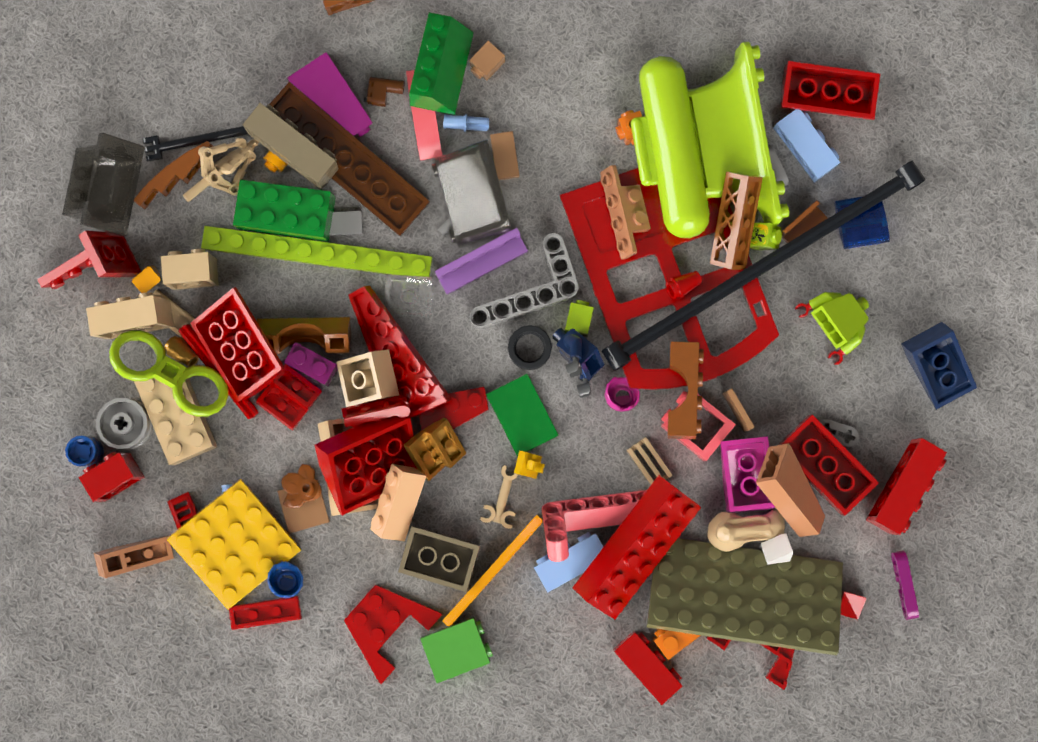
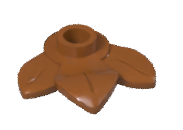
M302 464L298 473H288L281 480L283 489L288 492L283 505L288 508H299L306 501H314L321 495L322 489L320 483L315 479V471L307 464Z

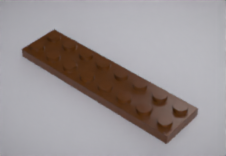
M290 82L286 84L269 104L279 112L278 115L282 117V120H291L298 126L297 129L302 135L305 133L309 134L317 141L316 144L321 150L325 147L335 155L334 158L337 159L336 163L339 169L331 179L398 236H402L430 203L426 197Z

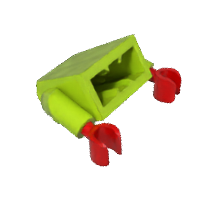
M824 292L809 300L808 304L800 303L795 307V310L799 307L806 309V313L800 315L799 318H805L809 311L813 309L814 311L811 312L812 316L836 349L841 348L828 354V359L833 354L839 355V360L834 365L840 364L844 354L848 355L861 344L866 330L864 325L869 320L864 312L869 308L866 298L859 297L855 299L851 293L842 295L839 292Z

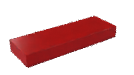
M299 596L236 605L229 609L232 630L302 619Z

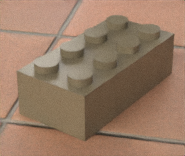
M259 103L243 123L247 133L322 190L339 169L336 163L337 159L334 158L335 155L325 147L321 150L316 144L317 141L309 134L305 133L302 135L297 129L298 126L291 120H282V117L278 115L279 112L269 104L265 107Z

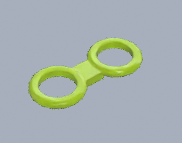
M142 330L124 332L112 342L109 350L110 363L114 370L123 378L131 381H147L155 378L172 388L173 398L183 411L196 417L211 416L218 413L225 406L229 396L228 386L221 374L215 369L204 365H193L186 368L184 365L166 356V350L158 338ZM130 341L145 342L156 353V363L150 369L144 371L129 369L120 359V348ZM192 376L207 377L217 386L219 396L213 404L208 406L194 405L185 398L182 390L183 383Z

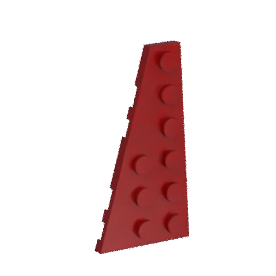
M363 286L348 294L369 352L389 350L399 395L406 397L410 408L408 417L411 419L451 401L452 398L371 286Z

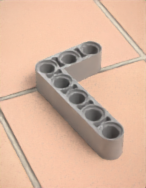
M550 233L543 241V250L554 281L473 308L469 317L471 324L475 328L485 329L575 298L579 286L564 240L559 234ZM550 240H556L559 242L560 247L557 250H550L547 247V243ZM562 261L567 265V269L564 272H558L555 270L554 265ZM565 283H570L574 286L575 290L571 294H565L561 287ZM548 290L552 293L553 298L545 302L540 299V293ZM528 298L531 305L527 309H522L517 304L519 299ZM500 305H505L508 307L509 312L505 316H499L496 314V308ZM476 313H485L487 316L486 321L481 324L474 321Z

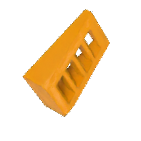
M151 265L134 277L132 283L141 293H147L160 282L161 277L157 268Z

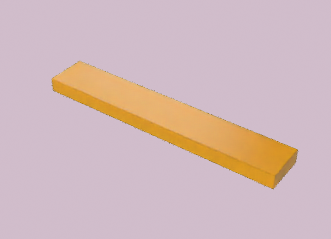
M538 515L531 520L442 622L447 626H451L543 523V520Z

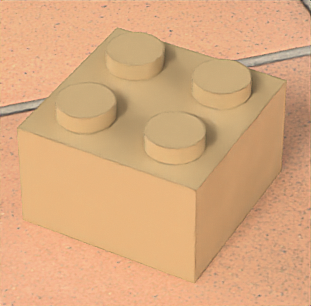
M193 249L190 254H182V251H170L167 256H161L163 284L170 289L179 290L219 286L217 259L209 252H205V249Z
M389 350L368 352L336 362L346 407L399 395Z

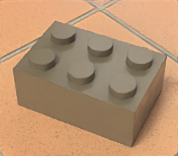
M411 526L398 572L467 592L481 545Z

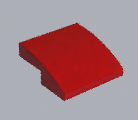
M285 363L282 372L256 400V404L293 431L321 395L322 391Z

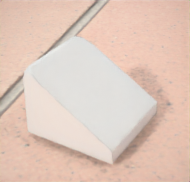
M786 533L761 543L767 565L790 562L793 549Z

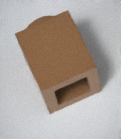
M487 41L469 60L472 67L470 71L478 79L483 77L488 81L505 62V55Z

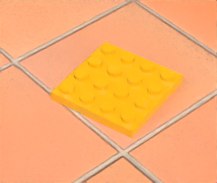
M239 479L167 538L172 547L228 610L266 580L268 572L273 565L282 561L288 562L301 551L299 545L242 479Z

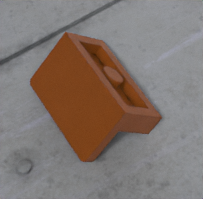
M818 200L782 231V238L786 243L828 218L817 207L820 204Z

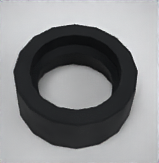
M522 326L514 331L509 338V357L521 369H539L550 358L552 350L551 340L547 333L537 326ZM528 334L539 337L544 347L540 358L530 362L521 359L516 351L518 340Z

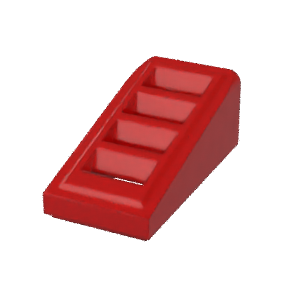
M189 492L167 501L177 529L183 525L182 522L194 517L198 513ZM185 500L187 501L188 505L176 509L175 505ZM190 509V514L180 518L179 513Z

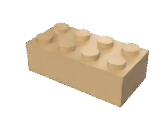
M155 378L147 381H134L169 465L175 466L217 447L206 418L196 417L183 411L174 400L171 387ZM188 378L182 385L183 394L190 403L200 406Z

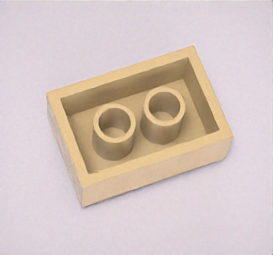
M152 292L139 294V298L131 299V297L117 298L116 303L109 304L108 301L94 303L95 307L86 308L90 336L114 339L130 330L151 332L174 327L170 300L162 298L161 295H153Z

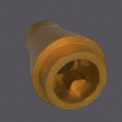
M173 336L164 346L167 356L186 364L188 367L196 365L199 357L182 337Z

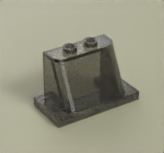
M99 133L96 145L76 148L62 215L81 219L80 225L119 236H127L145 146L106 133Z

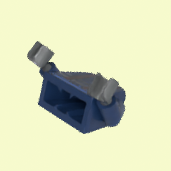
M559 328L552 338L557 342L556 345L561 356L569 363L566 364V370L570 377L580 375V380H583L584 384L577 385L579 397H587L591 394L589 380L605 364L598 348L572 328L565 332L562 328Z

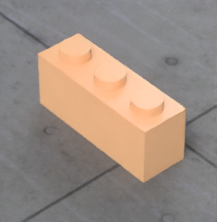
M391 464L386 476L383 492L379 497L375 516L372 518L370 530L383 539L405 541L426 475L414 467Z

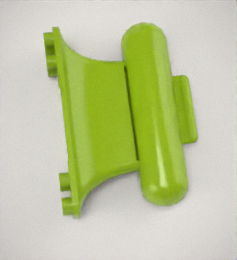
M750 42L741 43L735 51L734 65L730 71L718 80L698 88L687 89L685 72L680 62L672 57L658 56L650 59L640 70L639 83L645 116L631 120L640 181L644 186H658L664 224L667 230L676 237L692 238L705 231L709 224L710 215L707 198H722L726 171L763 177L757 210L760 212L764 223L778 225L783 221V218L789 217L787 203L780 204L779 195L785 194V185L783 181H776L775 173L772 170L758 93V82L764 81L763 68H755L754 63L755 59L760 58V48L758 45L751 46ZM733 178L732 189L736 192L739 190L740 179Z

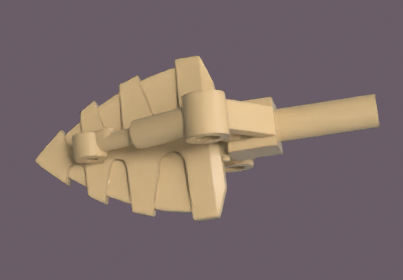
M237 138L235 142L230 144L224 143L210 148L201 147L198 154L200 156L201 176L203 179L183 194L185 200L190 202L208 186L234 196L237 195L240 180L246 174L247 166L256 159V154L253 151L259 142L252 139L246 143L245 139ZM232 147H239L219 161L213 162V155L228 151ZM244 162L242 168L238 169L232 182L223 179L221 175L233 173Z

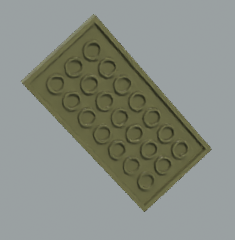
M678 538L652 571L647 627L837 656L839 653L843 562L792 555L790 562L767 565L764 553L761 550L739 547L732 551H722L715 548L711 543Z

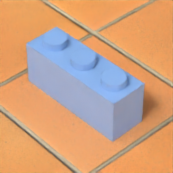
M795 109L777 122L774 130L815 183L839 165V155L834 148H829L825 143L823 133L813 127L808 113Z
M590 532L579 536L577 538L579 542L573 546H570L568 543L569 557L564 561H551L548 558V554L536 560L538 565L534 566V569L547 593L585 572L603 548L596 533L591 535Z

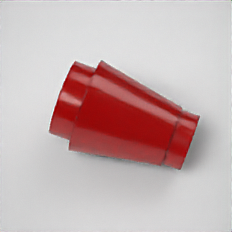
M697 271L675 276L666 282V288L673 299H681L701 284L702 278Z

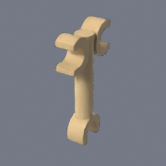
M504 465L501 470L504 478L496 508L494 510L492 506L484 505V509L491 511V516L489 518L481 517L480 520L485 523L491 521L500 523L505 528L510 529L513 525L507 524L505 517L508 515L515 516L516 514L512 511H506L505 513L504 511L512 481L517 478L518 474L506 475L507 466Z

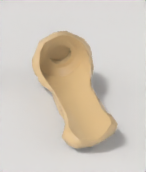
M772 509L764 515L745 517L736 513L721 512L709 522L707 537L715 548L722 551H732L747 542L769 540L784 534L785 519L776 509Z

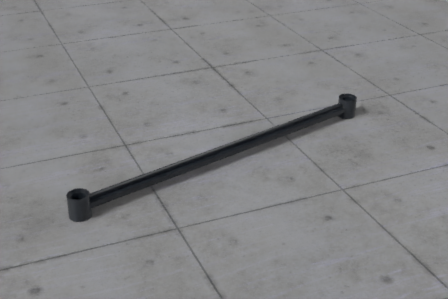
M913 160L906 163L895 171L897 176L625 343L621 344L618 340L601 351L613 371L622 368L631 361L630 355L904 187L907 191L914 189L926 180Z

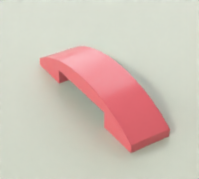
M415 70L406 71L409 92ZM411 106L420 160L443 157L436 112Z

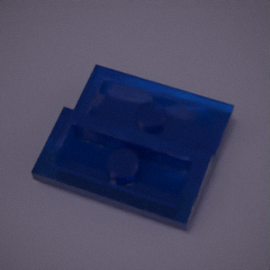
M862 197L835 201L836 213ZM883 201L839 227V234L844 249L890 242Z

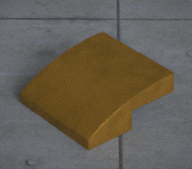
M446 418L429 425L404 444L417 469L426 475L425 480L430 481L445 466L452 468L466 454Z

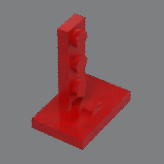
M84 231L78 236L85 250L37 280L41 288L51 287L52 289H57L65 284V280L80 276L83 273L82 270L87 267H94L98 277H135L141 270L122 232Z

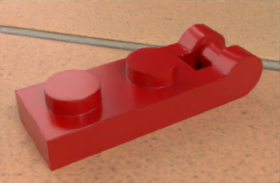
M402 395L341 408L345 427H357L371 421L379 422L393 416L406 418L410 414L407 399Z

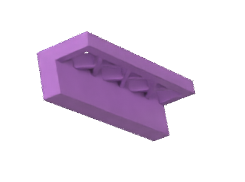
M515 228L436 270L435 273L448 295L527 253L528 250L520 237L519 230Z

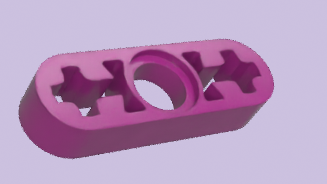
M904 550L891 553L896 582H899L900 585L898 592L904 618L906 620L919 618V610L906 552Z

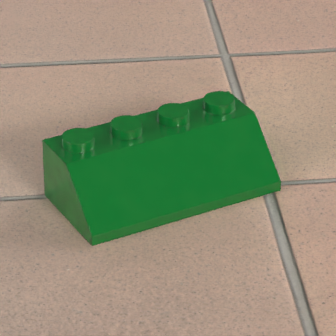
M429 12L411 83L409 99L410 106L455 115L474 32L451 16Z

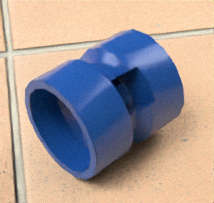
M76 436L67 443L65 453L68 461L73 465L89 467L93 464L97 465L102 460L104 448L96 438Z

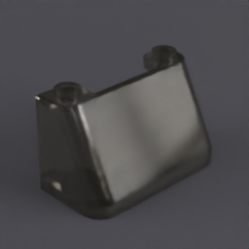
M488 139L435 158L436 163L431 165L434 176L440 177L453 226V229L449 230L452 244L457 242L458 248L498 238L511 231Z

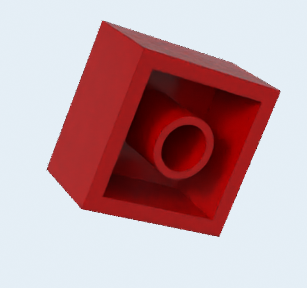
M116 451L103 458L105 461L98 466L93 464L84 469L83 472L85 474L78 477L93 502H106L145 478L131 454L117 453Z

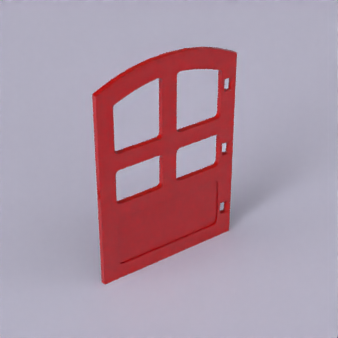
M638 168L621 173L618 176L621 186L640 185L651 229L646 232L633 233L637 253L627 259L620 258L601 181L560 195L613 343L619 340L621 344L631 339L625 325L626 321L668 306H674L677 311L690 303L693 297L705 294L742 271L721 268L701 275L702 283L681 299H673L669 295L667 288L624 303H618L607 276L608 270L650 255H655L665 282H668L672 277L681 275L672 248L715 233L721 198H707L710 215L709 224L705 231L692 238L676 237L667 230L664 224L658 186H644L640 181ZM729 204V205H728V212H729V214H730V216H731V215L733 214V212H732L731 207H730V204ZM729 225L724 227L723 234L726 239L731 233ZM749 254L746 268L752 265ZM758 278L742 287L756 324V330L729 350L716 357L711 355L697 316L682 324L687 341L699 342V349H704L703 363L698 365V372H703V382L724 375L745 364L762 352L779 336ZM760 302L765 315L757 317L753 305ZM636 352L629 356L631 361L622 367L631 389L659 390L687 386L684 378L670 368L643 369L640 366Z

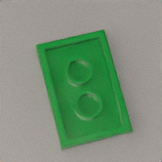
M528 374L486 394L517 457L519 450L528 452L559 436Z

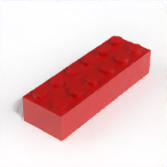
M658 475L572 588L587 603L615 620L695 517L701 506Z

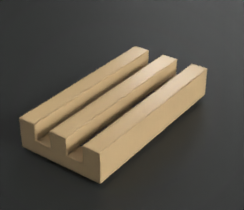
M646 437L627 450L650 485L654 480L633 452L636 449L656 477L660 475L667 480L673 476ZM643 444L646 445L650 453L653 455L657 463L664 471V476H661L655 465L652 463L646 452L641 447Z

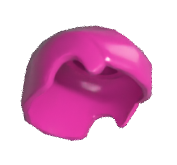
M615 376L606 385L604 396L610 408L615 411L624 412L632 410L638 404L640 391L639 389L629 388L626 377ZM621 390H624L629 394L626 396L616 397L617 392Z

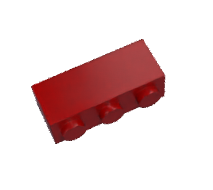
M633 631L613 651L656 700L663 705L683 687L679 682L682 677L673 667L670 670L666 668L663 664L666 659L658 650L654 653L647 646L651 642L642 632L637 635Z

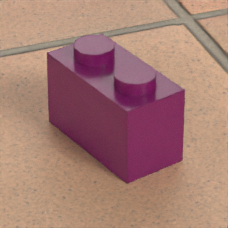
M296 342L284 361L289 366L326 386H329L338 370L335 363Z

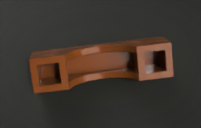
M350 317L257 319V323L276 354H280L283 349L295 342L316 343L323 347L326 353H350Z
M671 342L670 369L676 371L684 378L687 383L688 393L685 401L678 408L668 412V439H696V433H701L702 419H697V410H702V396H698V387H703V372H698V365L703 363L704 349H699V342Z

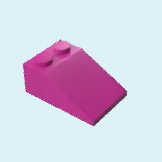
M768 436L721 441L726 512L740 513L776 508L756 484L769 448Z

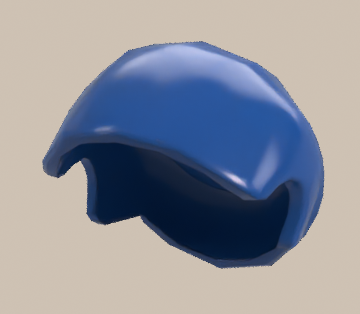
M282 561L273 565L268 572V587L278 597H293L303 587V575L298 566ZM289 575V576H291L293 579L286 578V577H284V576Z

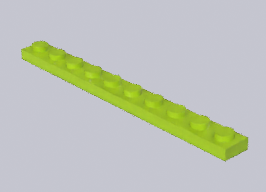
M204 226L201 249L423 280H429L432 264L431 256Z

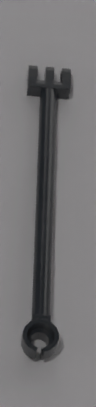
M243 126L165 142H160L157 135L146 137L142 140L143 144H153L152 146L144 147L145 153L154 151L153 155L146 156V161L148 162L163 159V151L203 144L206 141L213 142L243 136L248 133Z

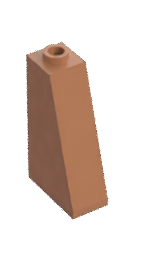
M789 443L769 447L756 484L799 537L819 535L825 515Z

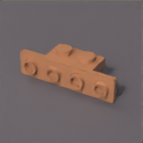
M611 165L600 172L601 183L604 188L606 204L609 208L611 225L615 233L620 258L627 259L637 253L633 233L646 232L651 228L640 185L621 186L616 165Z

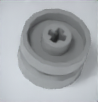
M115 398L107 402L99 410L96 419V430L100 439L108 446L116 449H137L148 442L154 431L144 404L129 398ZM125 421L128 422L127 427H124Z

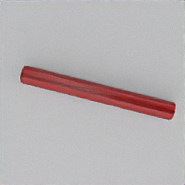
M189 324L183 325L178 330L180 335L205 366L213 368L219 373L196 332ZM228 388V395L247 419H252L258 414V410L249 399L237 403Z

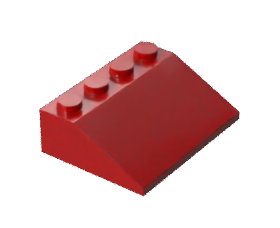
M236 287L232 288L190 323L237 403L257 395L269 386L284 369L283 364Z
M393 416L379 422H366L314 445L319 466L340 515L343 516L379 499L383 492L386 476L391 464L417 469L404 447V444L414 436L410 417L399 418L398 416Z

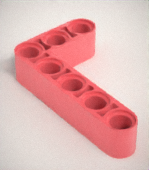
M647 490L554 501L544 504L542 515L548 558L551 561L560 562L569 557L568 531L621 525Z

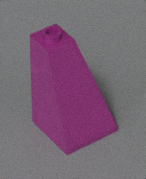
M327 52L287 77L291 84L353 136L358 134L361 137L371 130L369 125L373 122Z

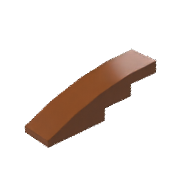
M206 141L184 153L151 179L133 201L143 209H146L158 192L167 197L180 179L188 184L201 167L198 154L199 149L203 146L210 148L213 145Z

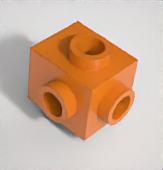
M627 111L621 114V118L618 119V126L615 129L620 140L623 139L625 145L631 143L634 145L632 129L629 125L633 118L642 117L640 111Z

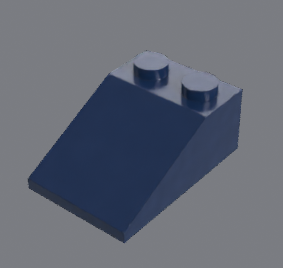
M943 322L901 343L910 365L936 410L977 388L954 331Z

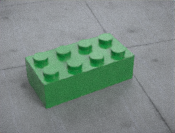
M240 180L233 226L239 230L329 242L336 197L330 191Z

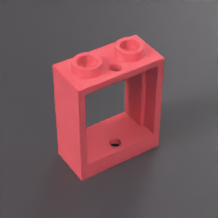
M683 391L677 398L678 406L676 408L685 401L687 392ZM702 398V407L723 424L703 449H700L689 439L677 440L700 459L707 461L736 424ZM669 409L661 418V420L664 422L661 425V427L665 429L667 432L668 412L672 411L671 409Z

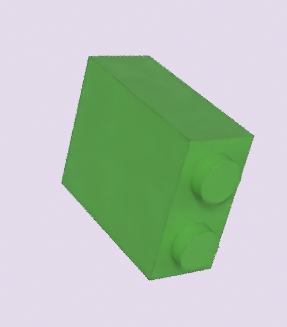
M472 617L420 638L436 683L490 663L489 657L493 656L489 643L484 644L481 637L485 632L480 620L476 621Z

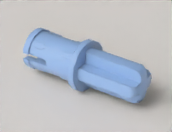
M444 114L443 127L444 129H461L464 132H467V130L488 131L489 118L468 116V114H465V116Z

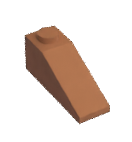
M169 536L95 552L94 557L99 576L109 578L174 559L171 544L167 541Z

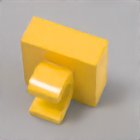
M519 450L514 473L537 479L538 472L543 473L545 464L541 463L542 456Z

